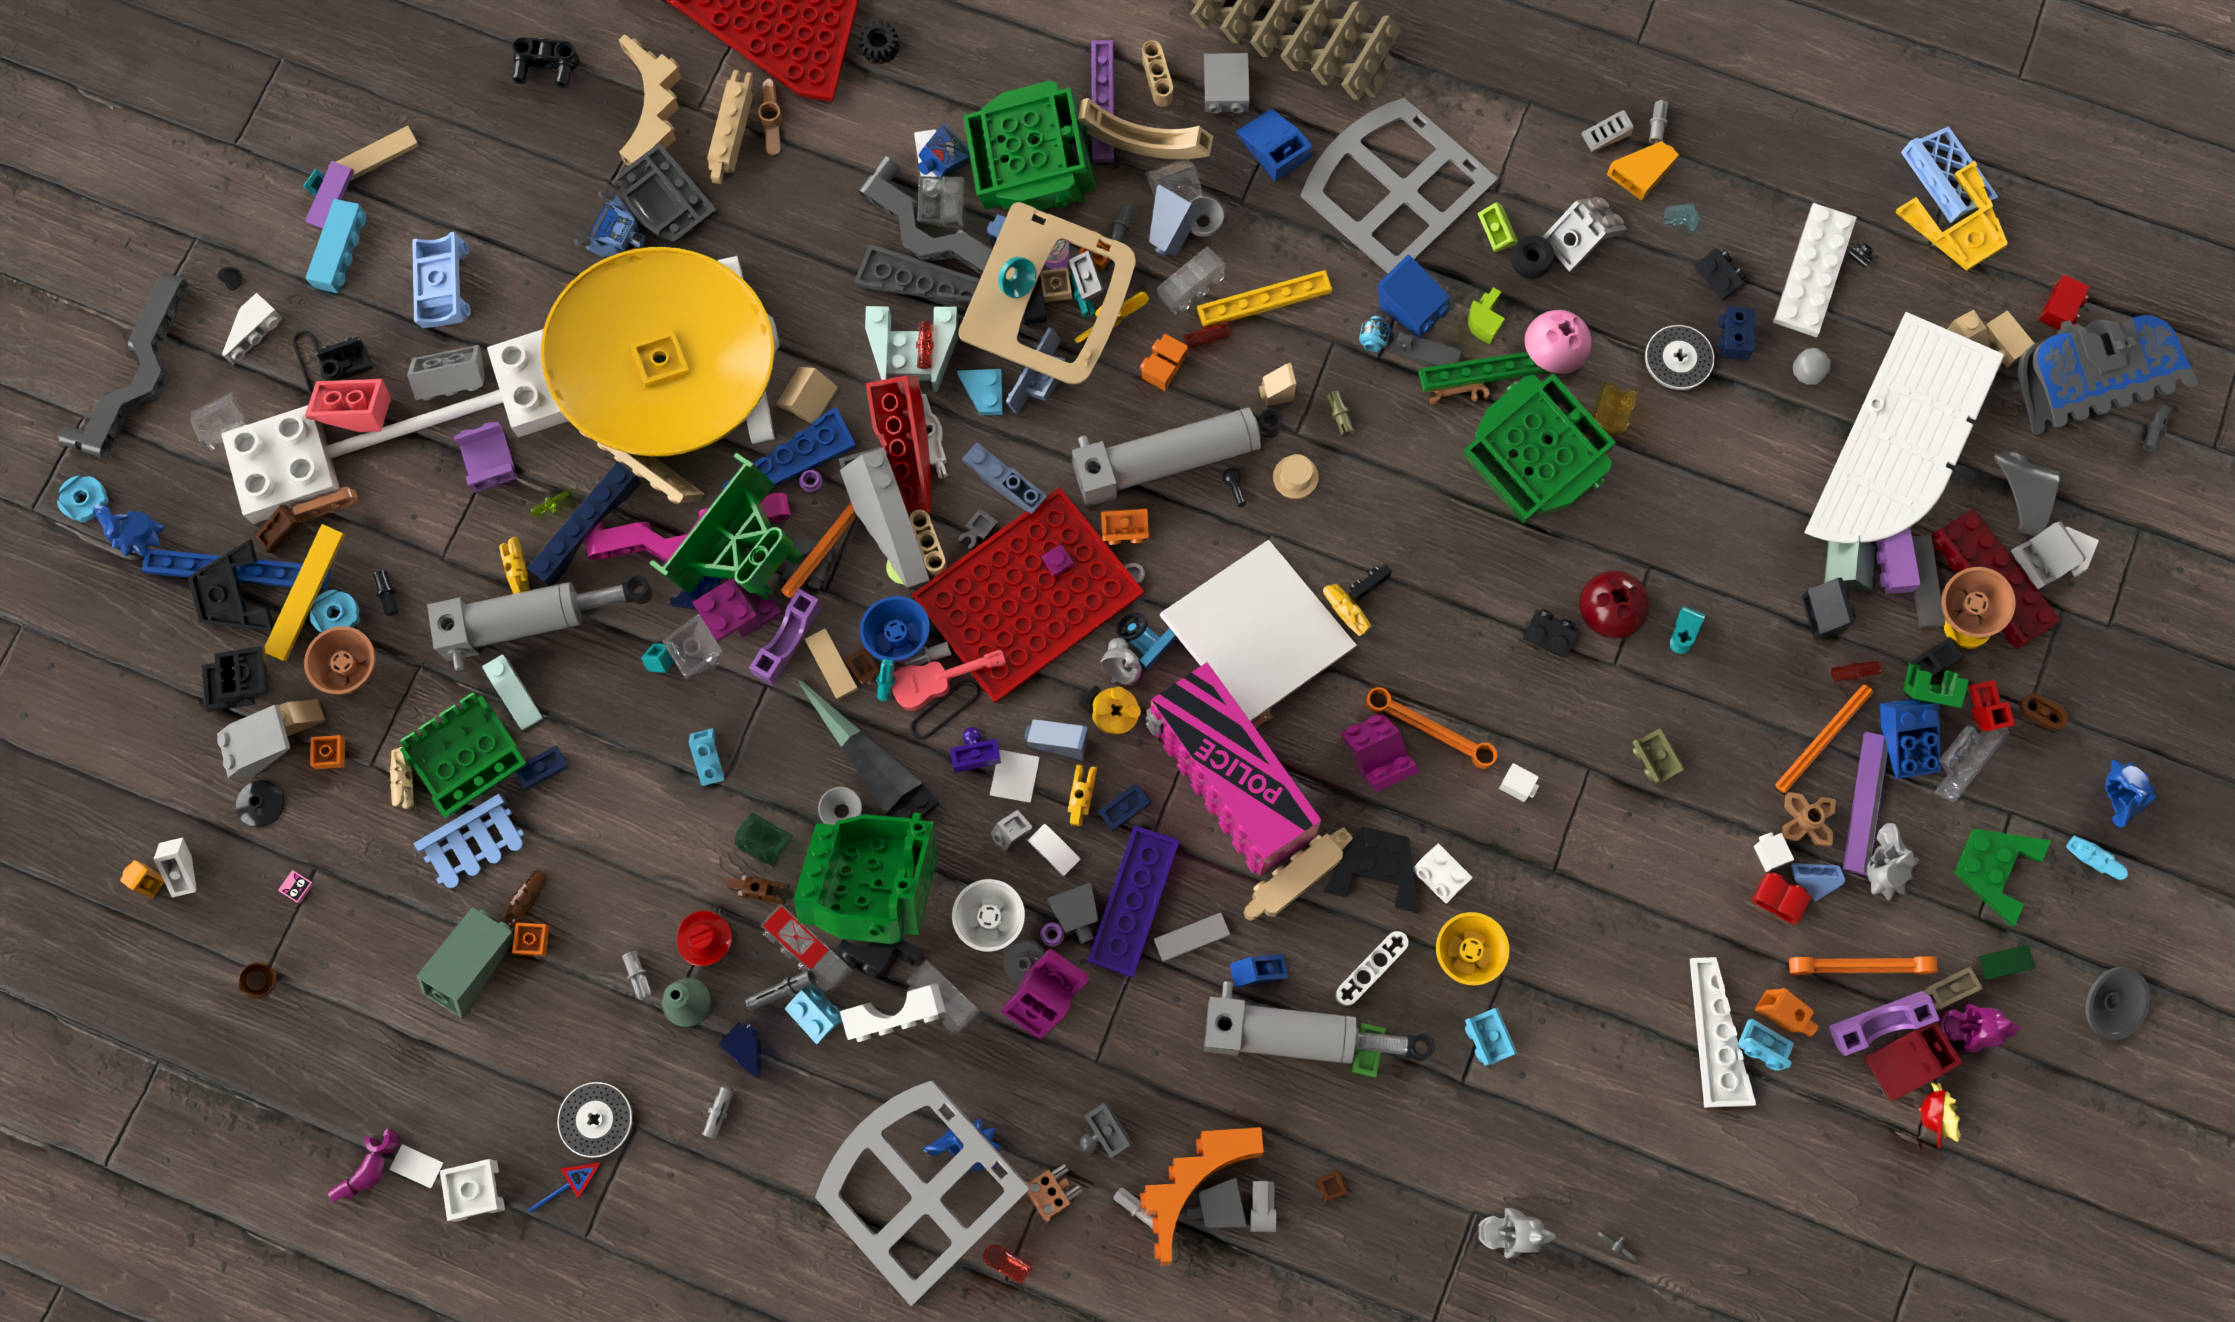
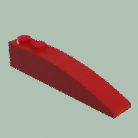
M906 375L865 383L873 430L880 440L881 448L885 450L908 516L916 510L931 513L929 445L919 377Z

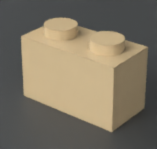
M2008 310L1985 325L1990 348L2005 355L2001 363L2006 368L2018 362L2025 350L2035 344Z

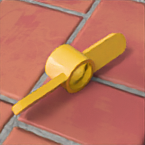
M1139 292L1123 302L1114 327L1120 324L1126 316L1148 302L1149 297L1145 292ZM1101 307L1096 311V317H1098ZM1093 326L1075 337V342L1079 343L1088 338Z

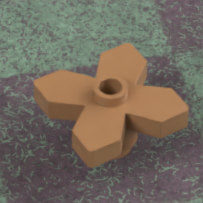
M1787 793L1785 795L1784 808L1795 819L1782 826V835L1785 841L1796 843L1807 833L1815 846L1830 847L1833 842V831L1824 822L1826 818L1835 813L1836 800L1821 797L1814 804L1809 805L1803 794Z

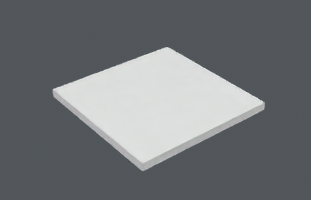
M1269 540L1160 614V617L1200 666L1208 662L1250 722L1357 646Z

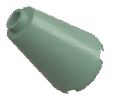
M683 978L673 982L666 988L662 1000L665 1016L673 1024L682 1027L695 1026L706 1018L712 1004L711 994L702 982L693 978Z

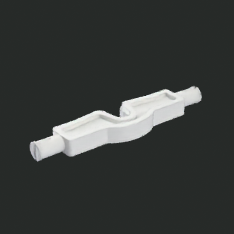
M921 391L926 428L933 429L932 432L927 434L930 463L932 467H936L938 478L942 479L940 470H942L944 478L948 476L944 465L947 463L941 444L943 431L940 421L931 412L926 394H922Z

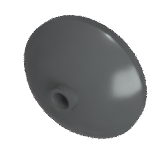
M2127 967L2112 968L2100 975L2091 986L2086 999V1017L2091 1029L2097 1035L2109 1040H2120L2132 1035L2142 1025L2149 1010L2150 991L2146 980L2140 973Z

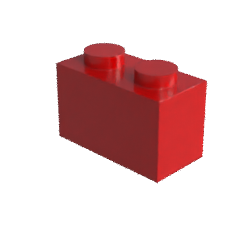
M2063 275L2055 284L2038 321L2057 330L2061 329L2062 322L2068 320L2072 324H2076L2080 316L2077 311L2079 307L2082 308L2089 297L2086 295L2089 286L2067 275Z

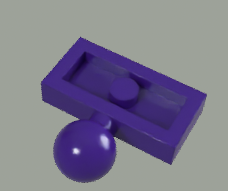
M969 727L963 732V741L967 745L950 748L955 773L1001 763L997 739L980 742L981 732L975 727Z

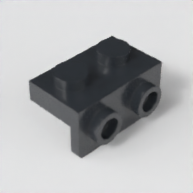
M1715 248L1697 262L1695 267L1720 299L1725 300L1738 288L1747 285L1744 280L1747 276L1739 266L1735 269L1731 264L1733 258L1725 249L1721 251Z
M350 337L345 339L344 342L327 345L321 350L316 351V355L322 364L327 360H337L343 365L344 374L339 380L373 369L367 347L360 337ZM336 369L331 370L330 374H333Z
M1536 609L1523 639L1566 658L1579 628L1575 627L1576 624L1568 619L1559 620L1555 618L1554 614L1546 609H1541V611Z

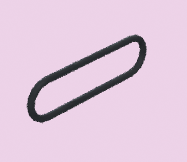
M304 330L296 333V335L293 338V346L309 394L312 396L313 392L296 344V340L301 334H308L312 338L315 350L318 351L319 348L313 333Z
M970 680L963 681L949 691L947 695L926 709L911 722L910 732L912 736L917 739L928 738L969 706L979 695L977 684ZM965 684H971L975 687V696L924 736L915 734L913 730L914 724Z

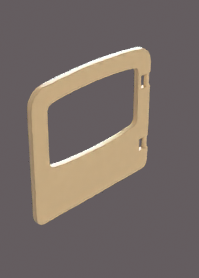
M1014 203L1010 207L960 325L959 338L965 343L1065 383L1080 384L1090 376L1115 325L1135 267L1136 259L1134 252L1130 247L1121 242L1101 236V234L1039 211L1024 203ZM1036 215L1046 219L1044 225L1031 221L1033 216ZM1060 240L1107 257L1115 263L1112 279L1099 315L1083 349L1073 363H1067L1022 345L1017 341L1020 324L1032 291L1050 253ZM1101 241L1111 245L1109 252L1098 248V242ZM1019 256L1030 260L1034 264L1036 280L1033 288L1025 296L1011 298L1001 291L998 284V276L1002 266L1009 259ZM1014 268L1008 270L1006 274L1007 279L1013 277Z

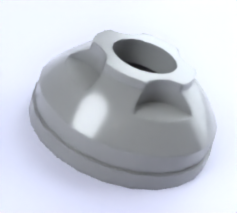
M1209 197L1192 199L1190 202L1199 206L1202 210L1190 232L1201 237L1215 234L1221 228L1224 220V212L1221 205ZM1201 217H1206L1210 223L1206 227H1201L1197 224V220Z
M835 787L828 790L821 797L818 813L824 824L835 825L836 821L860 816L862 814V803L859 796L853 790L847 787ZM840 805H846L849 808V813L844 818H839L835 815V810Z

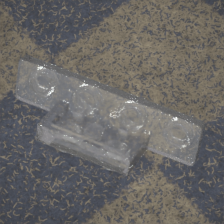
M1967 725L1939 760L1948 776L1935 791L1936 796L1956 802L2010 733L2008 728L1982 731L1979 735L1974 727Z

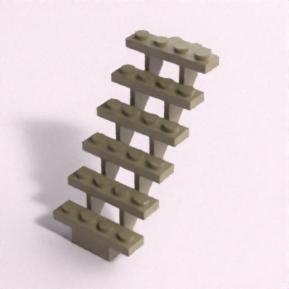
M1191 0L1195 7L1190 15L1202 29H1208L1213 20L1216 19L1223 23L1220 29L1232 43H1238L1243 34L1246 33L1253 37L1250 43L1262 57H1268L1273 48L1276 47L1283 51L1280 57L1292 71H1299L1304 61L1314 65L1311 72L1322 85H1329L1336 75L1344 79L1341 85L1353 100L1360 99L1364 91L1369 97H1376L1396 64L1388 51L1401 32V29L1390 15L1382 17L1373 33H1361L1371 16L1359 1L1352 2L1342 19H1331L1340 4L1339 0H1315L1312 5L1300 6L1303 0H1237L1233 7L1224 8L1222 6L1226 0ZM1262 4L1271 7L1263 21H1252ZM1292 18L1302 21L1294 35H1282ZM1323 31L1332 35L1324 49H1312ZM1353 45L1363 49L1355 63H1343Z

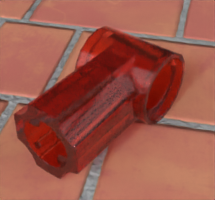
M998 1244L987 1246L983 1253V1260L988 1266L1021 1285L1032 1267V1264ZM992 1248H997L1001 1251L1002 1258L998 1263H992L987 1258L988 1251Z

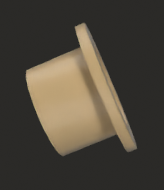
M1293 454L1283 458L1276 465L1273 472V483L1283 496L1290 499H1302L1309 496L1315 490L1318 484V471L1315 464L1307 457Z

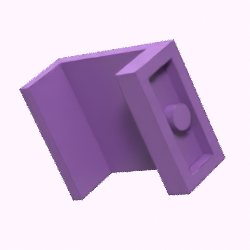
M488 422L483 424L482 427L473 430L466 429L454 436L455 441L460 446L468 476H466L468 486L474 493L518 478L504 429L499 422Z

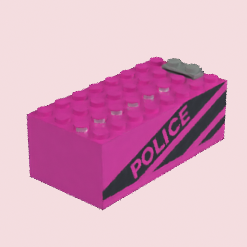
M1208 662L1151 699V708L1147 710L1146 717L1147 728L1156 738H1162L1165 743L1163 747L1167 754L1177 759L1179 771L1183 776H1189L1192 781L1190 784L1192 789L1198 796L1201 794L1204 797L1206 809L1211 815L1216 814L1219 819V827L1224 834L1229 833L1234 841L1231 842L1233 847L1239 854L1243 852L1247 858L1245 863L1253 874L1257 872L1259 876H1262L1309 844L1316 837L1321 823L1320 817Z

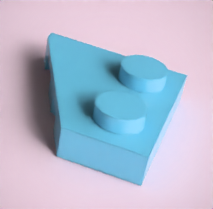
M1001 369L957 371L959 380L964 385L980 416L1003 415Z

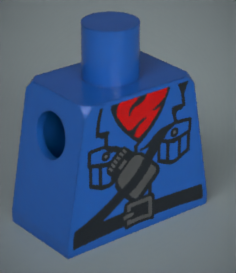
M943 123L919 153V158L922 162L918 164V168L924 175L932 171L938 178H942L967 164L970 160L969 149Z

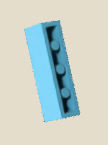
M333 199L305 278L313 288L339 293L340 287L344 285L347 267L352 263L353 250L359 243V233L366 223V213L359 204Z

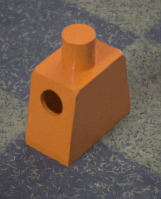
M1785 988L1766 990L1754 1011L1789 1033L1803 1032L1808 1037H1811L1818 1029V1025L1810 1020L1814 1011Z

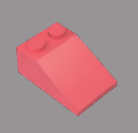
M382 379L316 381L305 416L310 420L356 432H381L391 396Z

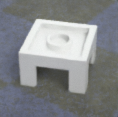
M487 1159L440 1170L447 1221L458 1222L466 1220L470 1216L505 1210L503 1198L498 1197L494 1173H499L497 1161Z

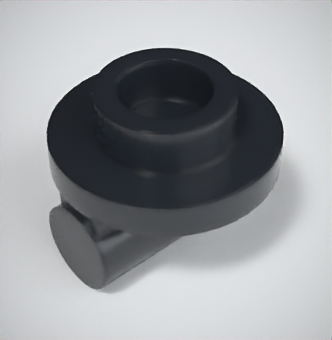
M1862 243V245L1856 244L1849 251L1848 255L1866 268L1874 258L1872 254L1874 250L1865 243Z

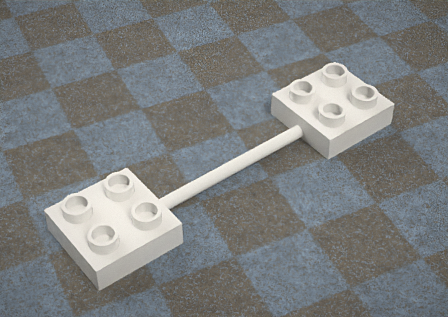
M543 329L487 347L499 390L382 427L381 432H367L328 445L322 422L306 418L307 405L221 433L243 516L252 524L268 520L280 505H287L290 509L295 503L314 500L316 496L337 492L340 486L332 458L504 403L510 426L517 437L569 421L554 402L542 371L541 340Z

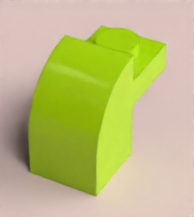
M1494 287L1489 294L1484 293L1479 303L1475 300L1472 302L1467 319L1470 331L1489 345L1502 328L1505 318L1492 311L1501 294V291Z

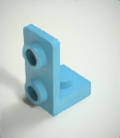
M713 728L692 733L689 737V746L702 786L724 780L723 770L715 747L716 736Z

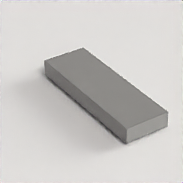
M1220 912L1154 938V942L1162 962L1229 937L1230 932Z

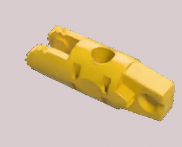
M512 537L508 540V544L503 543L499 548L507 581L513 594L530 591L529 576L519 539Z
M1327 585L1323 589L1325 597L1332 604V608L1358 636L1364 635L1372 627L1360 607L1339 585Z
M1076 765L1068 812L1071 813L1070 824L1072 826L1082 827L1084 815L1089 814L1097 767L1089 769L1087 783L1081 782L1083 766Z

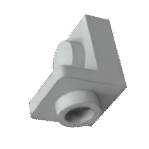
M1016 810L996 823L991 836L998 846L1007 851L1015 841L1029 833L1033 827L1019 810Z

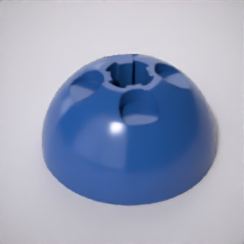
M891 596L875 602L865 612L860 623V637L864 647L872 656L881 661L883 659H892L894 663H902L911 660L923 650L929 638L930 624L925 610L916 601L907 597Z

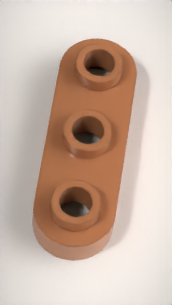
M343 487L335 493L319 495L314 500L295 503L290 508V511L299 521L298 523L353 506L358 503L359 499L356 490Z

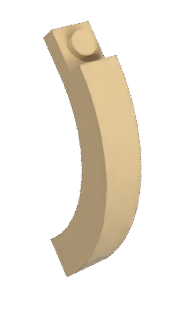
M1089 98L1081 100L1077 120L1087 126L1086 132L1106 144L1131 153L1163 159H1195L1210 156L1213 135L1200 126L1186 129L1146 127L1116 117Z

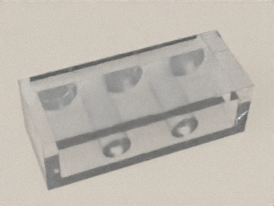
M1207 246L1157 287V297L1174 315L1180 311L1184 312L1190 307L1195 298L1204 296L1212 284H1218L1223 280L1226 264Z
M927 960L906 980L908 985H910L907 989L908 991L938 983L945 1007V1012L940 1013L945 1019L942 1024L951 1033H954L956 1030L961 1035L981 1014L979 1009Z

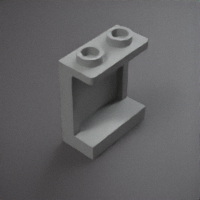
M1248 53L1204 54L1205 112L1213 114L1221 112L1242 113L1249 110Z

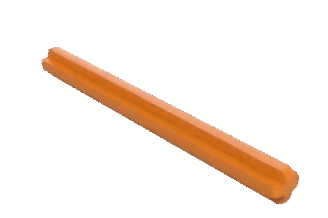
M851 502L782 587L781 591L786 597L792 598L797 590L801 588L855 520L857 515Z
M1862 685L1776 783L1775 786L1778 790L1786 793L1873 694L1871 688L1867 685Z

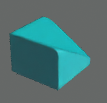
M653 643L641 659L649 672L666 673L678 656L672 645Z

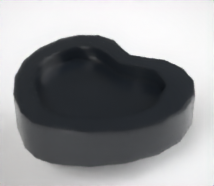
M224 267L217 273L218 279L224 282L229 290H236L241 285L242 275L239 269Z

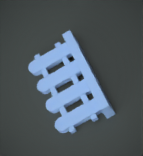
M497 794L413 843L418 852L427 853L424 860L426 863L431 861L440 876L436 878L438 884L444 883L448 888H456L460 883L458 873L465 870L468 875L476 876L481 871L480 860L487 858L490 863H498L502 859L500 849L507 845L513 851H519L523 847L521 836L525 834L522 829L517 831L509 818V815L512 814L509 808L504 810L503 806L508 803L503 795ZM490 815L491 819L483 822L482 818ZM494 824L503 837V840L495 843L487 829ZM468 827L470 831L462 835L461 830ZM473 836L482 850L476 856L466 840ZM447 839L449 843L441 847L439 843ZM453 849L461 863L453 868L445 854Z

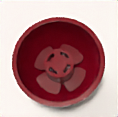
M1611 570L1594 576L1584 586L1579 599V608L1585 623L1597 634L1608 638H1624L1634 634L1643 626L1649 613L1650 603L1645 587L1636 577L1623 571Z

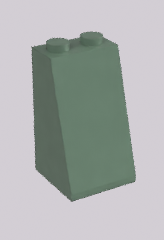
M472 907L418 973L417 979L422 994L463 1019L514 941L512 929L504 922L497 923L492 920L491 915L486 911H478Z

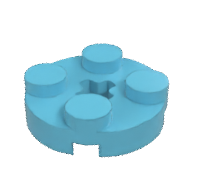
M74 476L68 479L60 487V497L57 500L58 507L63 514L81 523L96 517V514L92 511L94 506H107L109 502L104 486L91 476ZM79 495H87L84 502L78 503L80 500Z
M329 590L320 594L313 602L315 605L312 611L310 610V620L313 626L321 633L327 629L339 626L354 628L360 622L357 602L349 594L339 592L338 590ZM332 609L340 610L337 618L329 617L332 614Z

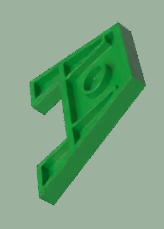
M1973 829L1953 873L2013 927L2016 925L2024 904L2003 894L2002 891L2018 853L2041 863L2051 840Z

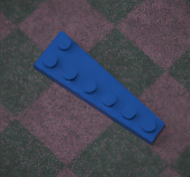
M836 407L812 422L813 425L804 431L796 433L794 438L784 445L782 443L776 447V450L766 457L763 456L754 463L775 484L774 487L857 448ZM731 478L730 480H728L726 483H724L723 485H721L722 488H723V490H724L725 487L728 485V483L732 480V478Z

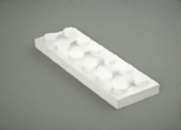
M1815 203L1812 204L1773 323L1814 337L1818 336L1857 217Z

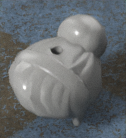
M1114 638L1109 642L1108 651L1104 654L1100 663L1102 669L1112 675L1111 683L1118 682L1133 685L1141 677L1142 668L1138 657L1128 649L1127 641L1122 638Z

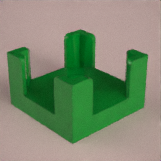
M1909 663L1903 686L1905 693L1913 699L1962 708L1968 679L1959 678V673L1946 670L1944 671L1941 686L1930 684L1932 673L1921 670V666L1918 664Z

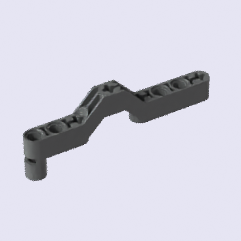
M884 156L874 169L875 173L867 178L858 192L867 201L899 221L902 245L906 252L916 259L928 263L956 258L982 275L992 250L962 230H958L952 235L932 238L921 231L917 214L922 207L914 199L889 184L900 170V166L891 158Z
M162 273L159 276L128 341L129 350L136 352L140 361V366L132 383L112 393L105 392L102 394L85 431L68 425L64 426L59 433L58 439L60 444L77 450L82 449L83 452L106 458L110 454L129 412L160 399L169 376L159 355V350L187 294L189 285L186 279L167 273Z

